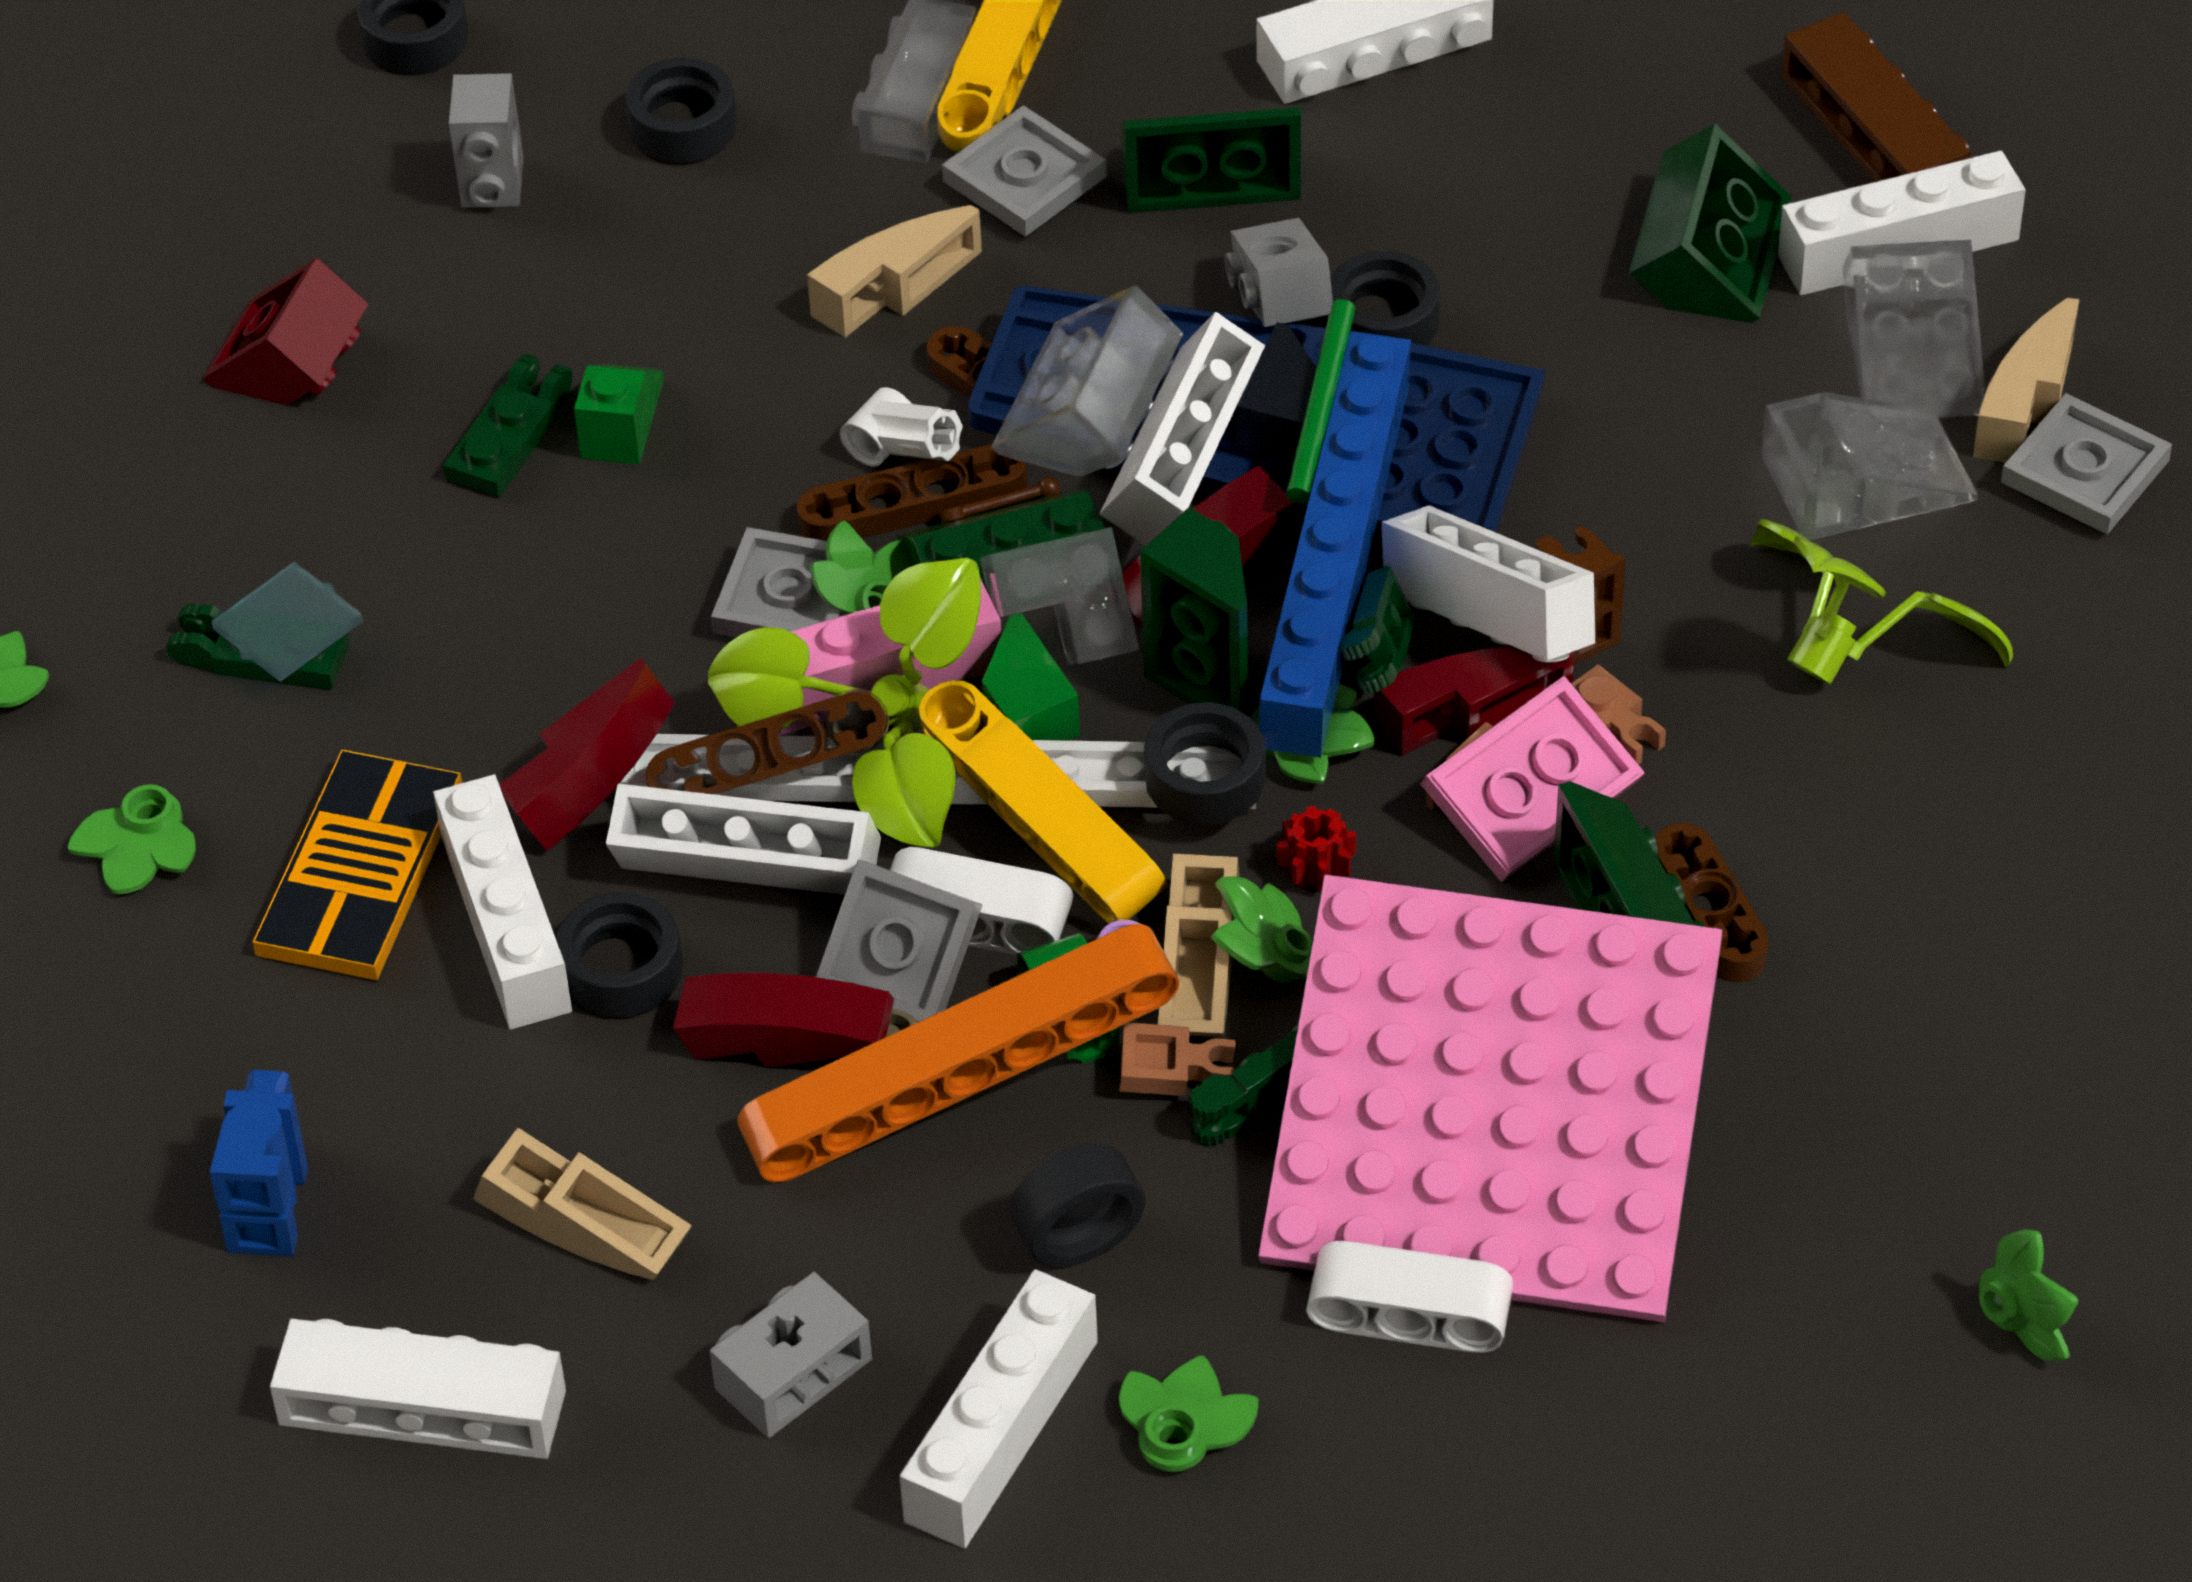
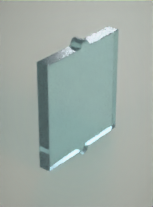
M293 562L212 620V626L217 633L239 649L241 659H252L281 682L362 623L363 620L359 611L335 594L333 584L321 583L301 566Z

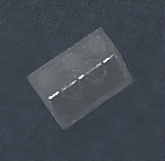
M1133 285L1055 322L991 447L1001 456L1077 477L1085 476L1103 467L1107 469L1116 467L1126 459L1133 446L1131 439L1139 423L1148 415L1154 403L1152 396L1160 380L1168 374L1174 362L1172 356L1183 332L1137 285Z

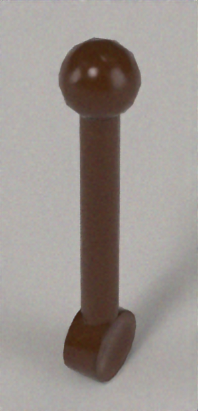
M1048 476L1042 478L1036 486L939 511L941 523L1038 497L1043 498L1059 494L1060 484L1055 478Z

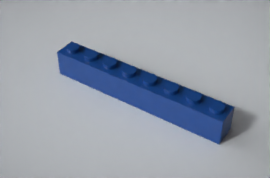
M1355 331L1350 333L1260 696L1259 730L1263 734L1264 745L1267 750L1322 757L1345 659L1340 649V642L1342 637L1350 632V626L1354 621L1408 394L1411 340Z

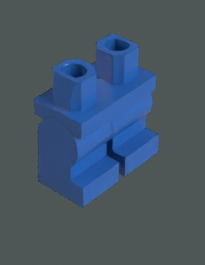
M249 1071L245 1091H226L223 1103L225 1118L212 1161L210 1176L217 1208L221 1210L219 1217L227 1253L294 1257L298 1238L293 1211L297 1203L295 1184L305 1185L308 1165L294 1094H291L290 1077L284 1071Z

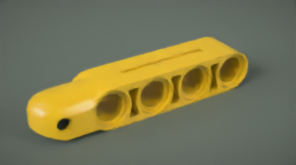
M984 0L938 104V133L948 149L959 153L1000 123L1003 116L1010 115L1062 0Z
M951 680L936 685L924 695L919 706L921 727L925 735L936 739L947 748L954 761L956 770L964 781L1108 924L1117 920L1132 919L1167 888L1168 883L1165 876L1149 855L974 685L965 681Z

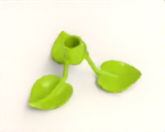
M1760 519L1757 524L1750 546H1766L1798 553L1808 561L1814 573L1822 572L1809 620L1787 658V661L1812 677L1830 685L1847 656L1858 661L1865 648L1915 608L1937 612L1973 631L1998 652L2006 668L2012 661L2013 650L2011 643L1998 626L1972 608L1933 592L1932 594L1924 591L1913 593L1855 641L1852 635L1857 627L1837 615L1848 587L1852 584L1867 594L1882 600L1886 594L1882 586L1856 565L1842 558L1833 557L1827 550L1788 527L1766 519ZM1835 577L1836 587L1825 609L1831 585Z
M969 558L914 565L896 575L885 589L880 602V623L884 634L890 640L904 645L899 653V660L904 675H886L873 685L870 692L882 700L889 714V725L894 728L883 737L885 750L871 751L858 759L852 778L855 802L861 812H869L876 828L896 840L925 848H937L941 843L944 822L954 797L956 771L950 752L941 742L925 734L913 733L914 730L922 728L919 706L929 689L919 683L922 679V673L915 669L912 656L914 655L925 667L942 669L954 663L969 646L976 629L981 604L979 568L977 562ZM775 627L750 630L736 637L718 653L708 671L709 686L725 713L738 726L802 707L804 703L802 688L833 695L858 689L804 676L810 660V650L807 643L795 633ZM795 720L787 722L782 729L792 724Z

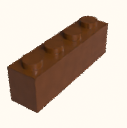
M1844 12L1785 35L1782 79L1874 182L1972 158L1970 148L1965 139L1959 134H1955L1938 116L1933 104L1929 100L1923 99L1906 81L1902 70L1897 65L1891 64L1875 47L1870 35L1865 30H1860Z

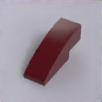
M1259 465L1226 484L1193 508L1210 520H1217L1223 523L1233 534L1239 537L1244 579L1245 562L1295 536V503L1287 498L1286 492ZM1139 555L1111 585L1109 596L1143 631L1141 563Z
M1496 647L1451 655L1399 672L1396 675L1397 678L1394 679L1395 681L1390 686L1374 692V725L1401 756L1453 730L1465 741L1485 722L1492 726L1497 725L1563 676L1572 683L1574 651L1570 652L1569 657L1565 660L1541 662L1533 659L1532 654L1516 647Z
M639 658L542 731L539 735L548 748L499 784L502 794L516 814L546 851L575 829L612 793L636 765L659 732L675 704L674 700L642 658Z
M720 973L689 976L685 978L673 1030L695 1060L754 1052L763 1066L769 1068L841 1058L886 1038L894 998L889 991L850 982L803 975Z

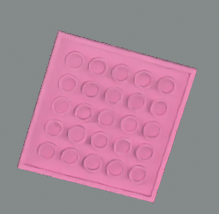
M1325 875L1259 1250L1260 1263L1315 1271L1318 1253L1325 1244L1334 1241L1357 1242L1496 1264L1512 1276L1514 1286L1511 1300L1665 1323L1722 943V929Z

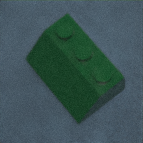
M1300 107L1130 120L1120 123L1121 168L1127 214L1301 200Z
M1714 123L1663 151L1629 274L1637 280L1643 289L1649 291L1669 310L1752 323L1760 319L1779 247L1782 205L1790 204L1792 196Z
M1070 490L897 535V540L902 539L905 542L911 567L921 563L969 558L976 561L980 578L997 613L1109 584L1108 534L1089 491Z
M1189 507L1140 550L1144 677L1187 704L1213 702L1234 707L1248 716L1247 599L1239 537L1233 534L1223 523L1217 520H1210Z
M1571 781L1558 785L1554 869L1576 909L1705 927L1701 920H1692L1685 907L1684 892L1679 879L1673 872L1666 874L1659 861L1658 847L1653 833L1648 826H1639L1628 804Z

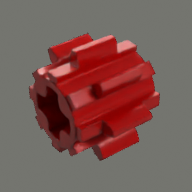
M1316 806L1306 807V812L1300 815L1294 813L1290 821L1284 820L1282 822V841L1277 843V866H1287L1288 876H1292L1293 884L1302 889H1305L1306 886L1317 888L1318 892L1322 891L1325 875L1349 877L1351 875V857L1356 855V831H1346L1345 821H1341V814L1331 808L1325 811L1316 809Z

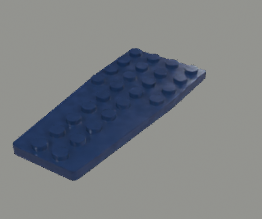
M1020 286L1011 295L969 399V425L979 431L1121 470L1180 348L1215 312ZM1219 313L1264 345H1266L1275 325L1264 327L1261 319ZM1283 323L1290 327L1317 367L1326 328ZM1411 343L1409 389L1374 536L1382 538V521L1426 506H1432L1498 533L1543 392L1545 370ZM1235 408L1196 491L1212 495L1226 484L1259 465L1287 492L1293 467L1292 462L1235 447ZM1308 502L1305 504L1295 503L1296 519L1304 521Z

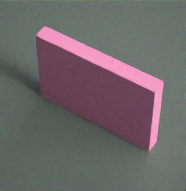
M1563 676L1426 775L1420 785L1500 882H1503L1555 843L1559 784L1571 781L1615 799L1637 783L1645 772L1567 678Z

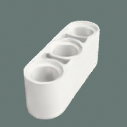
M908 847L901 849L896 853L890 868L891 871L983 904L968 946L1016 956L1019 952L1059 940L1074 899L1072 889L1057 876L924 848Z
M1334 1241L1320 1248L1306 1311L1308 1317L1316 1325L1334 1332L1472 1353H1486L1494 1351L1503 1342L1514 1282L1512 1276L1505 1269L1484 1261L1350 1241Z

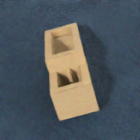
M972 205L931 213L899 223L868 236L835 254L807 274L811 317L846 338L884 306L904 316L982 252L980 211Z
M2067 297L2045 313L2017 340L2001 361L1987 387L1978 415L1973 457L2006 463L2027 439L2031 422L2040 424L2061 399L2074 340L2079 299Z
M1173 854L1170 899L1166 914L1164 953L1179 979V988L1175 996L1159 1008L1158 1025L1190 1027L1189 1036L1224 1038L1233 957L1220 948L1211 939V936L1219 927L1235 920L1215 883L1221 877L1240 876L1238 857Z
M520 1128L515 1130L483 1173L473 1200L499 1216L549 1243L599 1264L651 1280H655L692 1226L580 1152L570 1162Z

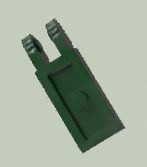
M526 353L524 355L521 354L518 361L510 368L505 386L501 385L444 463L445 480L501 497L555 421V413L563 403L564 397H567L572 386V369L560 364L554 365L550 373H547L542 380L537 397L529 394L531 387H534V383L539 375V358Z
M1385 566L1367 574L1361 598L1358 600L1355 618L1350 626V632L1343 636L1340 642V649L1346 660L1371 659V662L1359 670L1357 675V683L1365 694H1372L1385 689V687L1390 686L1395 681L1394 679L1397 678L1396 675H1398L1399 670L1403 668L1416 617L1390 566Z
M189 603L188 605L184 604L177 617V623L180 624L179 628H182L184 632L180 633L177 631L176 634L172 633L165 646V652L168 653V657L172 658V661H176L178 664L213 670V673L218 675L330 691L336 681L350 640L348 630L345 628L228 612L227 615L214 605Z
M1299 1023L1291 1030L1287 1037L1264 1052H1255L1246 1057L1237 1069L1231 1072V1076L1211 1075L1202 1081V1085H1196L1194 1090L1191 1089L1189 1106L1190 1111L1193 1112V1119L1190 1120L1191 1136L1195 1137V1141H1199L1200 1145L1206 1144L1208 1147L1210 1145L1217 1146L1218 1143H1223L1225 1138H1232L1248 1126H1252L1285 1105Z

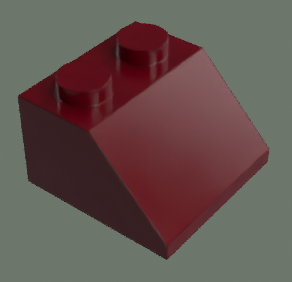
M316 257L251 298L202 380L210 387L283 405H289L307 393L317 396L334 379L337 369L332 365L336 358L347 351L359 337L361 328L357 326V323L369 304Z

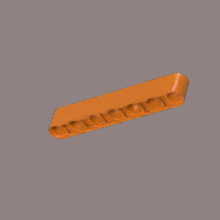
M1131 924L755 1098L740 1111L737 1117L739 1130L761 1176L765 1180L775 1183L797 1178L1160 1008L1175 996L1179 988V979L1149 926Z

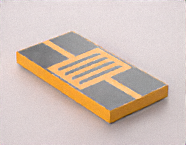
M341 749L253 940L255 955L378 981L441 838L433 791L461 784V773Z

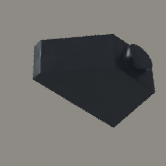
M1276 323L1236 406L1235 447L1294 463L1316 366L1290 327L1286 324Z

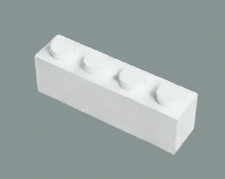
M1493 0L1312 1L1256 19L1257 62L1283 103L1286 104L1491 40Z
M2001 150L1782 205L1778 257L1801 296L2019 240L2026 189Z
M1217 312L1180 348L1102 507L1100 515L1144 545H1147L1189 507L1265 347L1264 344Z
M1426 506L1381 522L1383 567H1391L1407 601L1410 602L1412 607L1435 612L1450 619V622L1456 626L1472 628L1490 636V639L1495 643L1509 644L1532 654L1533 659L1541 662H1559L1567 659L1570 652L1595 644L1593 572L1432 506Z
M496 775L433 791L442 842L509 1030L571 1013L572 1006L565 963Z
M618 784L606 845L621 869L845 895L858 859L877 864L881 836L869 812Z
M1034 1269L900 1474L903 1519L905 1523L966 1549L1097 1344L1095 1294Z
M290 1319L270 1390L280 1426L548 1459L566 1387L560 1353L558 1351L545 1350L533 1344L510 1346L479 1342L471 1337L461 1335L445 1338L412 1334L407 1330L396 1327L380 1330L347 1326L331 1319H320L317 1321Z

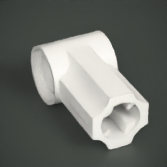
M884 387L879 388L840 428L839 436L843 446L854 459L864 465L876 467L889 455L949 461L960 449L959 438L963 426L955 410L914 405L903 394L894 389Z

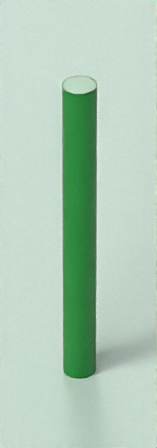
M1337 299L1331 305L1286 496L1290 501L1297 504L1309 502L1355 314V305L1345 299Z

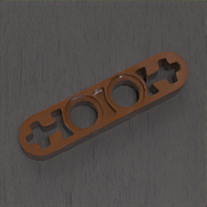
M989 444L957 452L949 461L928 459L814 487L802 494L797 502L799 533L802 537L827 541L835 526L842 521H846L861 538H866L940 520L939 511L1027 488L1026 456L1021 449L1011 444ZM1002 470L1005 476H998L996 471ZM969 476L974 478V484L969 485ZM942 480L953 482L958 486L953 492L941 495L931 493L926 489L931 483ZM878 495H891L899 499L895 506L886 509L874 508L868 504L873 497ZM851 505H857V513H852ZM827 513L829 519H822L820 514Z
M864 690L850 691L671 746L657 753L648 763L645 774L647 787L676 790L673 784L663 786L660 781L659 774L668 770L667 759L675 758L679 767L698 763L702 759L695 750L704 746L707 748V767L717 781V784L707 786L706 773L686 780L684 782L685 791L715 795L865 749L879 741L885 733L888 725L887 709L882 700L873 693ZM858 702L862 711L873 710L876 721L867 726L868 736L859 738L855 729H846L833 734L839 747L827 748V729L821 718L817 715V711L828 709V721L832 722L850 714L849 703ZM789 721H804L812 727L816 741L814 748L809 754L796 757L789 755L781 746L780 732ZM729 739L744 740L754 751L755 760L753 767L744 775L730 774L720 764V749Z

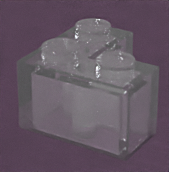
M1112 527L980 557L987 592L999 617L1054 605L1067 666L1139 650Z

